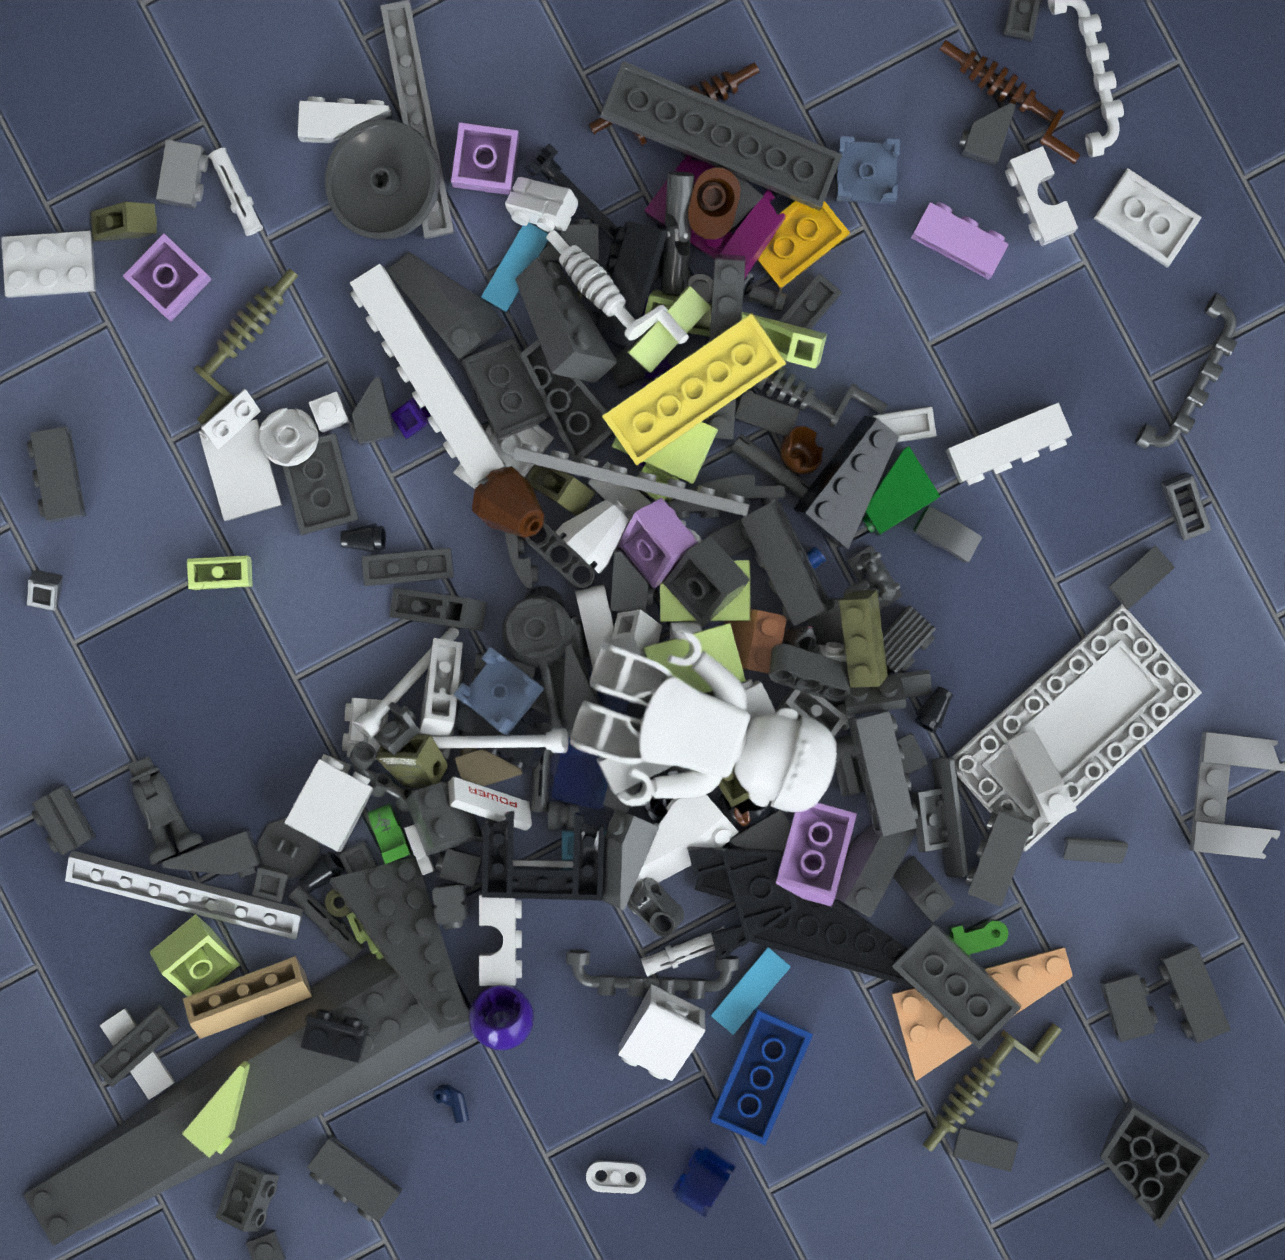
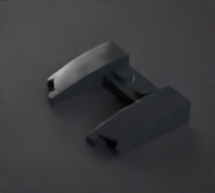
M514 811L505 813L506 819L490 826L488 822H484L482 898L602 901L603 825H600L597 829L582 821L584 815L575 813L573 868L513 866Z

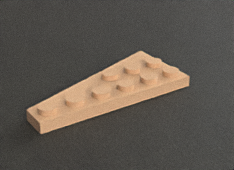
M1065 947L983 968L1021 1004V1009L1017 1013L1073 977ZM915 988L891 993L915 1081L972 1044L964 1034Z

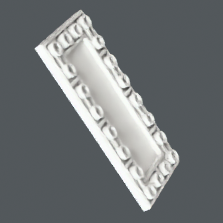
M1121 604L951 758H954L957 777L990 814L992 812L998 814L1000 806L1035 818L1023 849L1026 852L1064 817L1051 823L1044 821L1007 740L1034 728L1076 807L1202 692L1124 605Z

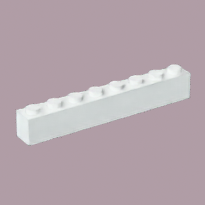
M378 264L351 281L350 284L354 291L350 292L353 300L359 308L364 305L369 313V316L366 317L369 326L374 333L380 331L385 341L381 342L382 347L390 358L396 357L400 364L396 368L405 383L408 381L412 383L416 390L412 393L420 408L426 406L431 414L427 418L436 433L441 431L447 441L443 443V446L451 458L457 456L462 465L458 470L468 484L472 481L475 486H478L480 483L483 484L488 481L486 476L491 471L506 468L505 462L386 269L381 264Z

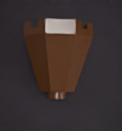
M512 466L491 471L486 476L489 481L484 486L480 483L475 488L472 511L490 528L521 537L535 535L543 526L545 515L531 484Z

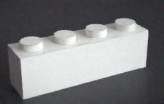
M1056 403L948 448L946 453L959 484L967 481L969 486L984 480L983 474L994 469L995 473L998 474L1012 468L1010 462L1019 458L1025 463L1039 457L1038 451L1049 446L1050 451L1067 445L1065 439L1071 437L1072 433L1059 403Z

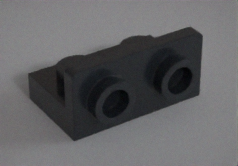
M315 1009V1012H310L306 1015L305 1022L307 1023L301 1044L302 1049L356 1063L361 1061L369 1026L362 1025L361 1019L345 1016L344 1020L332 1017V1012L323 1009Z

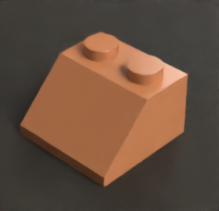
M751 609V621L724 622V624H731L743 669L769 674L771 650L774 646L782 644L787 622L785 615Z

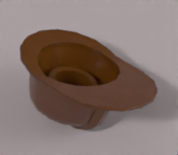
M716 167L705 170L698 177L694 185L688 208V220L693 231L704 239L715 240L723 237L730 231L733 225L741 188L738 179L732 172Z

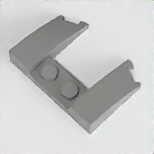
M1202 732L1189 850L1265 859L1266 855L1262 851L1271 837L1275 840L1278 839L1280 836L1279 830L1226 825L1224 822L1231 765L1285 771V762L1279 763L1273 747L1278 745L1277 740Z

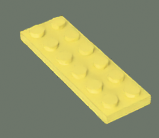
M751 313L602 417L637 466L781 368L786 362L758 320Z

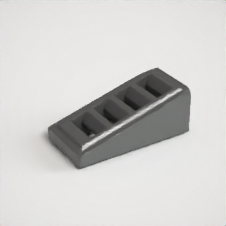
M1183 473L1160 483L1183 541L1211 530L1192 474ZM1184 485L1187 488L1176 493L1174 492V489H1177ZM1190 496V501L1178 504V500ZM1195 508V512L1182 516L1181 512ZM1199 518L1200 523L1186 528L1185 523Z

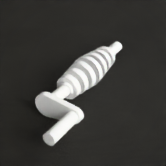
M555 230L548 233L546 239L561 254L559 262L562 267H565L566 273L571 277V280L581 294L585 295L591 302H594V305L599 309H603L607 316L615 315L627 328L625 336L629 340L638 338L657 321H660L680 344L689 338V335L667 312L664 305L656 307L635 320L624 308L626 300L622 294H619V289L616 285H613L612 279L607 275L604 268L600 267L585 252H582L577 245L569 246Z

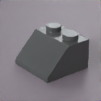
M709 536L685 553L663 584L697 622L704 627L740 594L750 579L722 547Z
M440 782L413 791L406 800L426 856L483 837L473 813L450 806L448 782Z

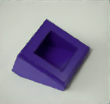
M414 398L408 400L390 414L405 439L430 425L427 418L431 414L426 406L420 408Z

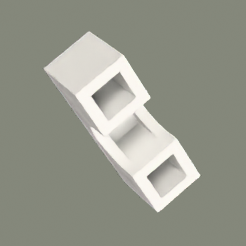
M1039 147L1011 159L1007 164L1008 169L1005 170V174L1011 187L1016 186L1020 195L1017 197V202L1023 214L1027 213L1031 224L1028 227L1034 241L1039 240L1041 246H1044L1074 233L1078 226L1067 201L1057 205H1048L1042 202L1038 196V185L1051 179L1055 174L1044 147Z
M482 894L479 895V926L496 927L503 936V945L497 952L481 953L479 955V986H515L517 978H522V960H516V948H522V930H516V918H522V900H516V898H482Z

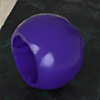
M495 985L484 989L473 1000L469 1010V1026L474 1037L479 1043L490 1049L504 1051L517 1047L525 1041L533 1027L534 1013L530 1001L523 992L508 985ZM501 1022H506L504 1027L497 1025Z

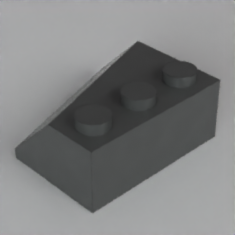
M1130 1098L1114 1121L1100 1153L1102 1160L1121 1183L1125 1185L1159 1229L1162 1228L1210 1156L1203 1144Z

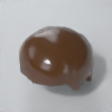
M805 425L793 428L783 438L780 445V455L783 462L790 470L798 474L813 473L822 463L824 448L816 444L817 433Z

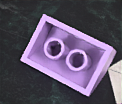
M820 803L805 811L795 812L776 884L802 899L832 906L857 813Z

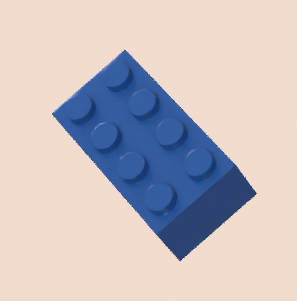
M757 1007L709 1116L710 1122L766 1145L812 1039V1031Z

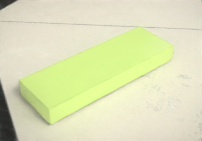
M687 286L667 308V312L688 333L711 306L691 286ZM657 321L628 350V353L645 370L651 373L679 342L660 321Z

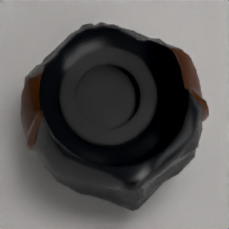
M723 793L718 801L724 816L732 823L742 826L755 825L774 810V807L771 806V801H769L768 805L761 807L753 803L750 798L731 807Z

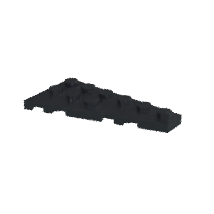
M794 894L798 910L768 930H764L750 939V942L913 987L892 967V964L908 948L835 899L832 906H827L802 899Z

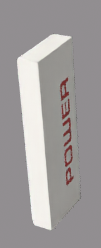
M452 777L448 782L451 807L497 822L506 819L505 813L514 811V827L527 831L532 826L530 802L456 777Z

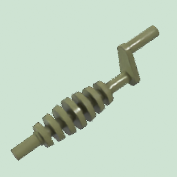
M289 268L274 286L269 288L266 285L263 288L267 293L264 298L258 293L254 296L259 302L256 307L249 301L245 304L251 311L249 315H246L239 309L236 314L243 322L239 324L232 318L229 324L236 330L231 333L225 329L223 334L228 339L223 342L219 338L216 342L219 346L216 353L202 368L199 365L194 367V370L220 392L197 418L201 424L208 422L234 397L211 375L226 358L231 356L234 359L238 356L234 351L236 347L242 351L247 348L241 342L244 338L251 343L256 340L249 333L252 329L260 335L264 332L257 323L262 320L266 325H269L271 320L265 315L267 311L275 316L278 310L273 307L274 303L277 302L281 306L284 303L282 294L298 277L292 269Z
M1052 1023L1032 1050H1029L1004 1030L1000 1035L1005 1039L993 1055L987 1058V1060L984 1057L979 1060L983 1065L982 1069L980 1070L976 1066L970 1069L976 1075L975 1078L972 1079L967 1074L962 1077L968 1084V1087L964 1088L961 1084L956 1083L954 1088L961 1096L958 1098L950 1092L947 1098L954 1105L950 1107L946 1103L943 1104L941 1108L946 1112V1115L937 1114L935 1119L938 1121V1125L922 1145L932 1152L947 1132L955 1133L958 1130L954 1125L956 1121L962 1125L967 1121L961 1115L963 1111L969 1116L975 1113L968 1106L970 1102L979 1108L982 1106L983 1102L976 1097L977 1093L987 1098L989 1092L983 1086L986 1083L993 1088L996 1082L990 1077L992 1074H995L997 1077L1000 1076L1002 1072L999 1070V1065L1014 1046L1038 1064L1043 1054L1058 1037L1062 1029Z

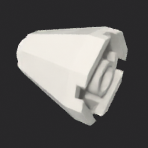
M606 499L563 523L556 533L560 537L566 534L567 536L563 540L589 565L593 566L597 563L598 565L594 569L600 574L608 566L626 529L629 519L625 515L629 511L617 499L613 503Z

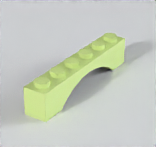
M655 289L649 294L645 314L660 305H664L667 309L679 295L665 294L661 290ZM711 308L688 333L710 337ZM742 312V319L750 314ZM754 315L785 361L811 368H816L819 365L827 337L826 333Z

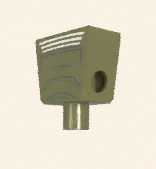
M417 734L395 755L380 746L376 753V759L405 787L425 788L440 783L448 766L431 735Z

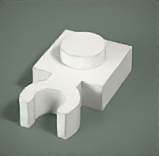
M415 824L404 828L422 876L435 871L430 856H426Z

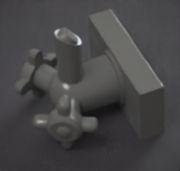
M872 545L846 561L858 582L845 589L843 596L848 591L877 590L879 609L881 610L902 597L903 594L899 589V582L895 583L880 559L881 553L876 552Z

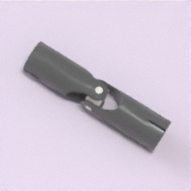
M675 171L667 173L665 231L668 233L663 246L661 292L665 294L680 295L688 286L691 237L688 208L694 188V174L689 172Z

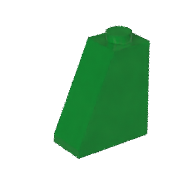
M909 446L900 453L874 492L865 511V516L862 518V522L870 533L875 531L877 536L941 497Z

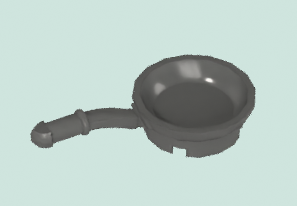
M530 596L518 601L507 612L502 624V639L507 651L517 661L541 668L540 673L546 698L545 704L547 705L550 719L549 724L552 729H561L563 719L561 718L558 704L559 698L556 696L549 666L553 665V662L558 661L565 654V647L570 645L573 638V624L567 610L559 602L545 596Z

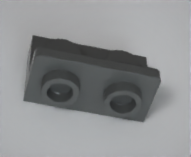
M236 1161L215 1218L243 1232H258L266 1221V1212L271 1199L277 1191L279 1175L265 1173L244 1162Z

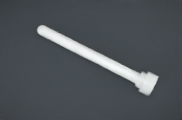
M450 627L440 639L454 641L459 635V630L456 627ZM431 648L372 712L362 713L353 722L354 726L365 737L371 739L379 731L380 720L390 710L388 705L391 702L396 703L428 669Z
M565 728L552 729L546 735L433 737L438 748L546 747L547 750H552L553 753H566L568 749V733Z

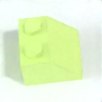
M196 914L150 951L161 974L187 997L216 986L240 966L239 961L213 929Z

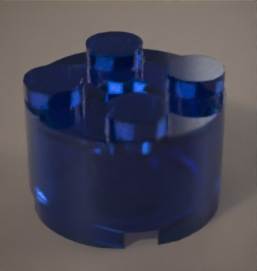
M705 1147L704 1150L698 1148L687 1164L692 1168L688 1175L683 1173L672 1189V1192L676 1194L675 1199L703 1217H706L710 1211L705 1206L708 1208L712 1207L731 1177L727 1170L733 1172L736 1168L735 1164L708 1147Z

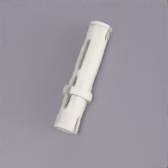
M220 148L211 152L208 157L211 159L232 203L230 208L233 213L237 214L245 234L250 236L261 231L263 226L260 224L252 207L254 202L251 197L247 196L226 148Z
M711 932L673 947L668 945L665 947L666 950L641 958L647 977L670 967H673V969L678 968L680 963L715 950Z

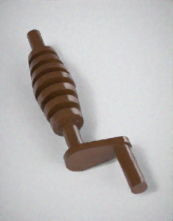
M945 39L939 50L960 63V72L964 74L967 69L972 71L968 77L972 82L977 75L981 77L977 85L981 90L987 82L990 83L991 86L986 93L990 97L998 88L1001 92L996 100L1002 102L1008 95L1011 97L1008 104L1019 102L1021 104L1018 108L1019 111L1031 110L1049 122L1039 143L1043 146L1046 145L1071 163H1076L1081 154L1051 135L1065 113L1064 110L1059 108L1057 112H1054L1036 100V92L1033 89L1028 94L1025 93L1024 90L1027 84L1024 81L1021 82L1019 87H1016L1014 85L1018 79L1016 74L1013 73L1008 81L1004 79L1009 71L1007 67L1004 66L999 74L994 71L999 65L998 62L993 61L988 68L985 66L988 57L982 56L977 61L974 59L977 52L972 50L970 54L968 52L965 53Z
M753 62L734 74H730L728 71L722 72L723 80H720L717 75L710 77L712 86L706 80L700 81L699 85L702 92H700L695 84L688 88L718 101L717 96H719L725 102L729 99L728 90L734 95L738 92V84L760 73L756 63ZM598 118L589 123L588 126L592 133L596 134L614 123ZM633 132L641 146L647 143L645 136Z

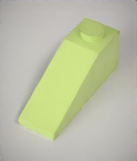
M247 1061L239 1065L182 1133L209 1158L216 1151L222 1154L233 1141L229 1136L236 1126L250 1067Z

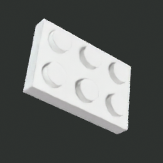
M91 231L1 237L5 296L7 298L96 291Z

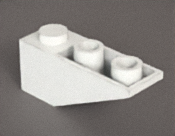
M308 97L307 101L299 102L298 138L301 142L332 143L341 139L347 132L362 123L385 119L391 116V110L389 105H384V102L380 100H367L366 104H355V100L339 98L337 103L325 102V98Z

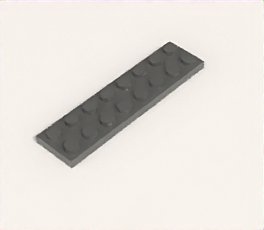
M625 61L621 63L600 115L602 119L717 168H724L736 176L818 211L823 206L842 154Z

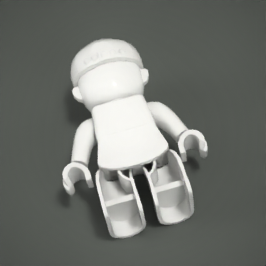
M673 630L676 639H684L689 643L688 654L681 658L669 654L667 661L681 666L692 664V669L711 687L715 697L698 691L673 677L667 668L653 660L607 643L602 645L592 670L590 686L596 690L643 704L647 709L643 720L614 712L588 701H583L573 725L570 744L577 749L622 763L634 764L645 760L646 762L678 765L689 769L685 773L654 777L653 780H650L645 773L630 767L628 774L641 779L643 785L640 792L635 795H630L625 790L620 792L617 797L623 803L639 806L648 802L652 795L654 798H689L705 795L712 792L719 785L722 777H728L731 774L733 766L741 786L748 791L749 798L758 806L764 807L771 801V806L779 810L802 812L815 806L821 799L831 782L836 764V741L830 730L822 723L804 716L798 719L796 710L782 708L776 713L756 717L748 724L750 716L745 711L747 697L743 685L722 664L705 651L701 652L699 640L688 630Z

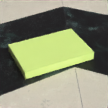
M700 422L644 460V462L694 484L718 429ZM616 437L612 447L628 454Z
M734 561L750 579V561ZM663 581L660 584V622H697L663 584ZM750 581L740 594L711 621H751Z
M730 623L693 633L700 642L701 652L705 651L740 682L746 681ZM674 638L643 647L645 657L667 668L673 677L703 693L713 691L706 681L692 669V664L681 666L667 661L669 654L680 658L688 654L689 643L687 640Z

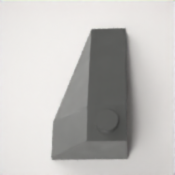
M871 824L848 846L835 898L871 918L916 834V828L882 837L874 834L873 825Z

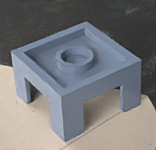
M840 136L838 153L842 154V157L837 167L835 202L895 204L898 194L896 178L900 139H885L883 143L855 142V137Z
M490 647L482 657V660L487 663L469 687L462 683L453 695L475 710L497 730L505 735H509L544 688Z

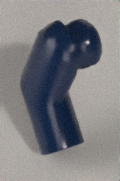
M440 1085L434 1090V1100L437 1103L442 1102L452 1108L455 1123L469 1120L465 1096L461 1091L450 1085Z

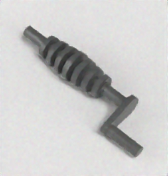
M783 366L777 375L774 373L770 374L756 386L761 391L765 382L771 386L766 395L771 397L775 389H778L781 392L776 400L782 402L787 394L791 397L788 405L793 406L796 400L801 402L798 409L804 411L806 407L808 409L810 407L831 419L829 426L833 428L851 397L880 414H883L888 406L885 402L852 383L838 409H835L816 398V395H814L816 390L810 387L808 392L804 391L803 388L806 383L803 380L800 381L798 386L793 385L792 383L796 378L795 374L791 373L787 381L782 377L787 370Z

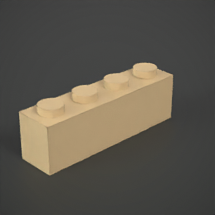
M295 956L185 997L183 1002L189 1024L198 1037L202 1039L311 998L312 994L306 973Z

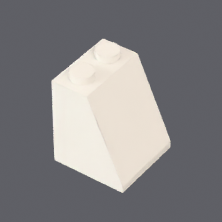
M328 757L326 762L318 760L284 823L333 850L342 852L374 788L368 785L370 779L357 772H354L353 776L342 771L344 765Z
M651 984L619 1044L618 1055L622 1056V1060L631 1066L640 1065L648 1069L652 1076L658 1079H664L665 1077L672 1081L705 1031V1010Z

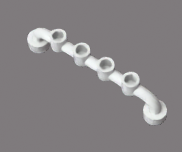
M1048 0L1052 15L1065 13L1067 6L1074 7L1078 13L1079 29L1081 34L1084 35L1086 43V56L1092 66L1094 86L1096 91L1099 92L1101 100V113L1108 127V131L1104 136H1101L1099 132L1086 134L1085 145L1087 153L1091 158L1103 155L1104 148L1112 145L1118 137L1120 131L1118 118L1124 116V108L1120 99L1113 100L1110 89L1116 88V78L1113 71L1105 72L1103 61L1109 59L1108 48L1105 42L1098 43L1095 32L1101 31L1100 18L1098 14L1090 15L1089 8L1084 0Z

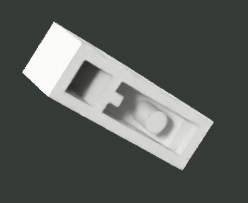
M433 638L419 727V733L433 736L450 735L455 721L457 697L453 694L458 689L462 642Z
M1033 728L1007 740L1044 821L1051 823L1077 811L1062 778L1036 730Z

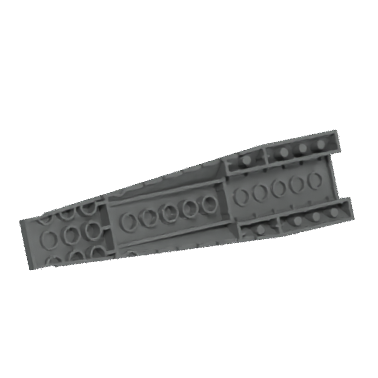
M370 951L310 988L311 998L289 1005L276 1012L50 1175L48 1180L24 1193L23 1196L50 1242L55 1246L78 1231H84L381 1085L471 1031L469 1024L439 1033L418 1005V1001L408 987L404 986L393 966L389 965L385 958L379 960ZM464 999L463 1003L469 1018L470 1006ZM315 1009H323L332 1012V1017L344 1020L345 1016L361 1019L362 1025L369 1026L361 1061L356 1063L302 1049L301 1044L307 1023L305 1022L306 1015L310 1012H315ZM247 1061L250 1067L236 1126L229 1136L233 1141L222 1154L216 1151L209 1158L182 1133L239 1065Z

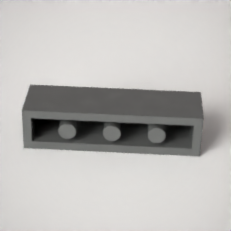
M780 502L769 503L740 519L743 524V535L748 542H752L757 552L755 554L756 560L762 569H766L770 577V588L776 596L779 595L784 605L782 611L789 622H792L794 626L801 625L833 608Z
M877 711L849 718L848 723L874 834L884 837L917 828L915 820L918 819V812L915 804L911 802L908 792L911 790V782L908 774L904 773L902 766L905 758L903 749L900 744H897L895 733L898 731L895 717L890 715V711Z

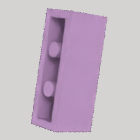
M930 202L911 238L989 280L1009 245L1004 242L1005 237L993 230H989L988 233L978 228L979 224L975 220L967 216H963L962 219L951 213L953 210L941 202H937L936 205Z

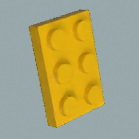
M795 201L781 212L785 214L786 219L757 260L779 289L786 286L850 235L848 229L825 201L820 211Z

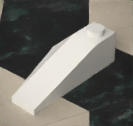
M706 794L689 798H673L666 807L668 812L660 824H654L659 828L633 888L634 894L642 887L643 881L647 878H652L659 883L691 866L688 847L721 848L739 833Z

